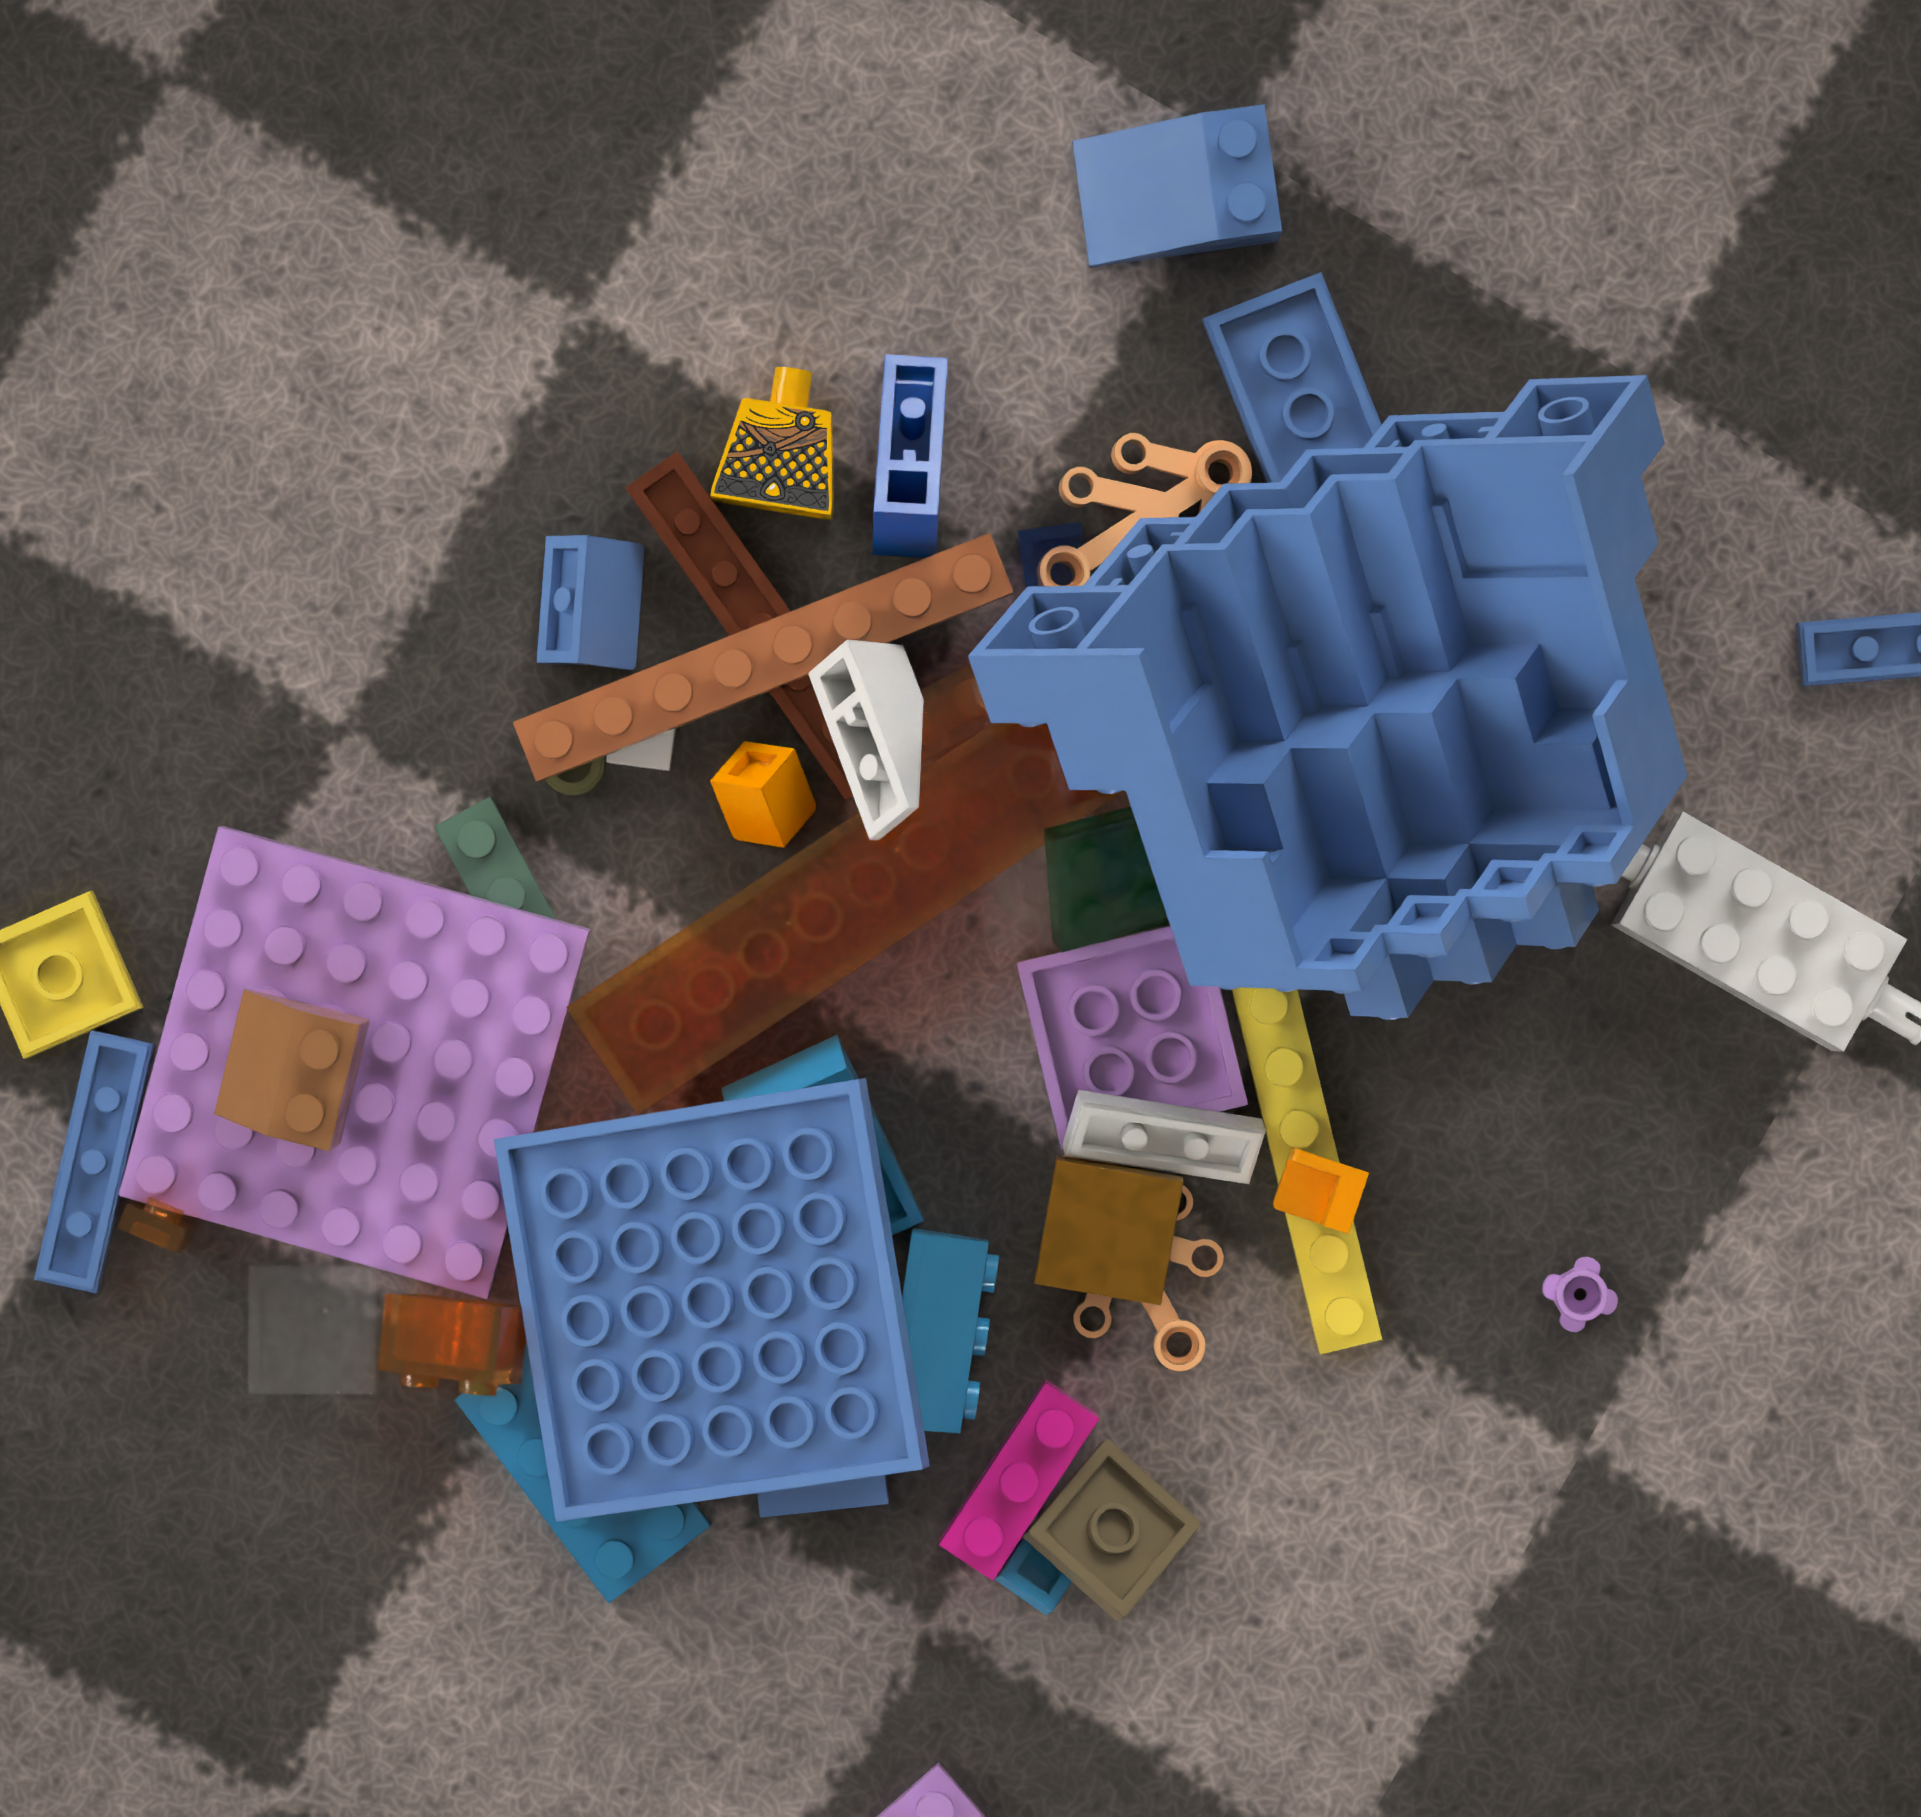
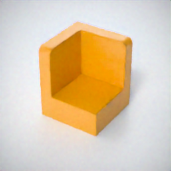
M744 741L710 780L730 832L739 841L785 848L816 810L815 799L794 748Z
M1291 1147L1273 1200V1206L1279 1211L1349 1234L1369 1172Z

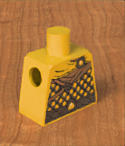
M775 367L770 401L751 398L742 399L712 485L710 496L713 502L833 520V417L829 411L807 408L813 376L812 372L790 367Z

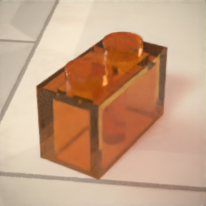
M385 1293L378 1370L401 1373L400 1385L439 1388V1378L459 1381L458 1392L495 1396L497 1385L519 1384L522 1380L526 1335L521 1306L421 1293Z

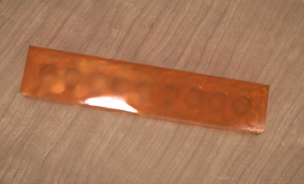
M992 723L921 771L919 808L880 840H869L862 818L858 812L568 1005L567 1009L636 1113L642 1114L1126 791L1122 790L1117 793L1103 794L1097 790H1069L1047 723L1035 727H1023L1019 723Z

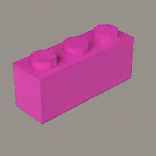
M1044 1378L940 1536L939 1546L993 1581L1099 1421L1098 1413Z

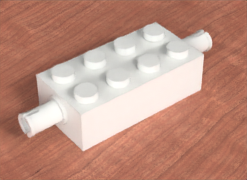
M1687 813L1673 814L1657 844L1654 843L1650 848L1642 844L1622 874L1624 878L1630 880L1629 888L1631 890L1611 923L1613 927L1831 1051H1844L1861 1020L1864 1021L1867 1017L1907 1038L1914 1045L1921 1041V1026L1905 1017L1906 1014L1921 1023V1002L1888 984L1889 977L1887 974L1905 945L1906 938Z

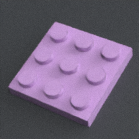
M1171 926L1016 963L1061 1150L1063 1149V1140L1078 1090L1216 1112L1248 1105L1221 990L1219 987L1190 986Z

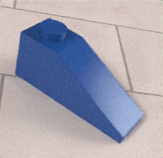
M885 354L873 510L872 555L927 558L937 553L948 358Z

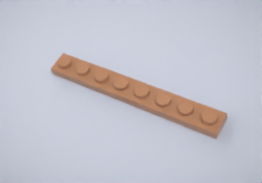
M987 533L516 720L513 724L534 778L539 783L809 676L808 673L846 640L889 644L1013 595L1014 591L990 533Z

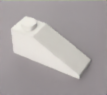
M846 640L812 669L808 675L869 840H880L919 808L924 699L903 645Z

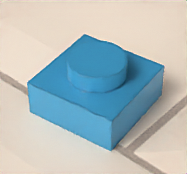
M1023 1537L994 1579L1044 1615L1053 1612L1072 1582Z

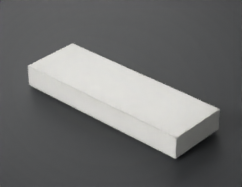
M1078 1090L1062 1145L1065 1156L1249 1184L1266 1129L1261 1118Z

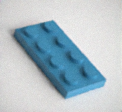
M527 1344L454 1399L608 1604L711 1526V1522L695 1502L556 1522Z

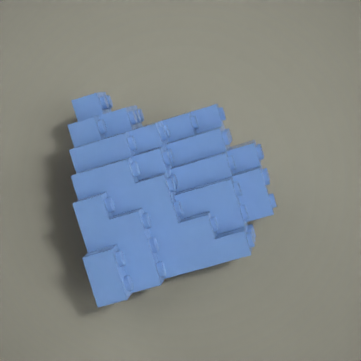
M1648 376L1529 379L1505 412L1389 415L1364 448L1306 449L1280 482L1223 484L1196 517L1140 518L1083 586H1027L968 655L991 723H1019L1023 727H1035L1047 723L1069 790H1097L1103 794L1117 793L1122 790L1126 791L1190 986H1214L1225 990L1240 987L1271 988L1281 992L1297 989L1328 990L1344 994L1351 1016L1379 1017L1384 1020L1408 1018L1434 980L1462 981L1470 985L1492 982L1517 945L1544 946L1548 949H1562L1577 945L1599 911L1593 887L1616 884L1688 776L1635 580L1636 575L1659 544L1641 478L1644 471L1665 444Z

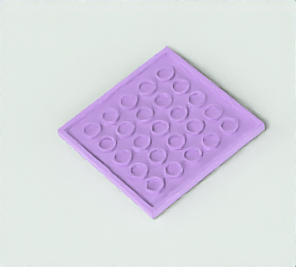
M219 826L118 1196L488 1299L508 1233L494 1139L534 1133L536 1131L591 929L226 826ZM244 989L370 1019L341 1144L331 1151L269 1137L214 1114Z

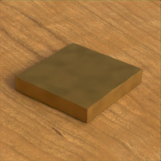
M1056 1155L1034 1284L1161 1305L1183 1187V1177Z

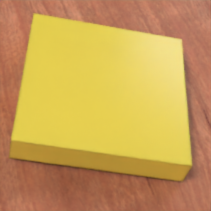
M93 891L86 892L0 930V1005L23 1059L30 1058L85 1034L90 1030L99 1028L144 1008Z

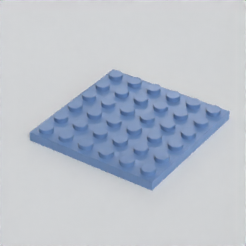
M866 1078L494 1139L556 1522L923 1470L930 1467Z

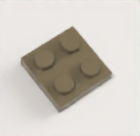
M1106 1438L1092 1451L1029 1526L1022 1537L1118 1622L1126 1617L1202 1523L1114 1443Z

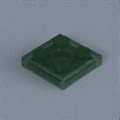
M1131 806L1044 829L1052 942L1062 952L1169 924Z

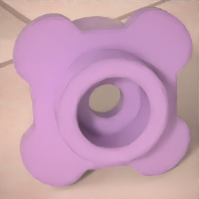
M1591 1257L1578 1258L1575 1261L1574 1268L1561 1275H1548L1542 1285L1544 1296L1553 1300L1561 1313L1559 1319L1561 1326L1571 1332L1581 1331L1585 1327L1586 1321L1594 1319L1600 1314H1611L1618 1304L1617 1294L1613 1290L1607 1289L1605 1282L1599 1276L1600 1264ZM1583 1288L1586 1292L1585 1298L1580 1301L1576 1300L1574 1297L1575 1290Z

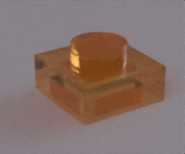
M149 1196L145 1206L137 1202L127 1204L117 1228L178 1253L186 1250L195 1227L180 1221L184 1210Z

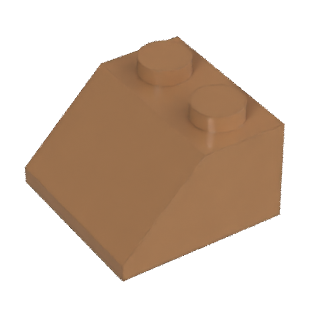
M244 989L214 1114L269 1137L331 1151L341 1144L370 1019Z

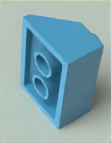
M913 1228L902 1299L924 1431L960 1433L962 1418L975 1420L980 1382L969 1381L968 1378L972 1355L985 1356L990 1319L978 1317L981 1292L994 1293L999 1255L987 1254L989 1244L987 1239Z

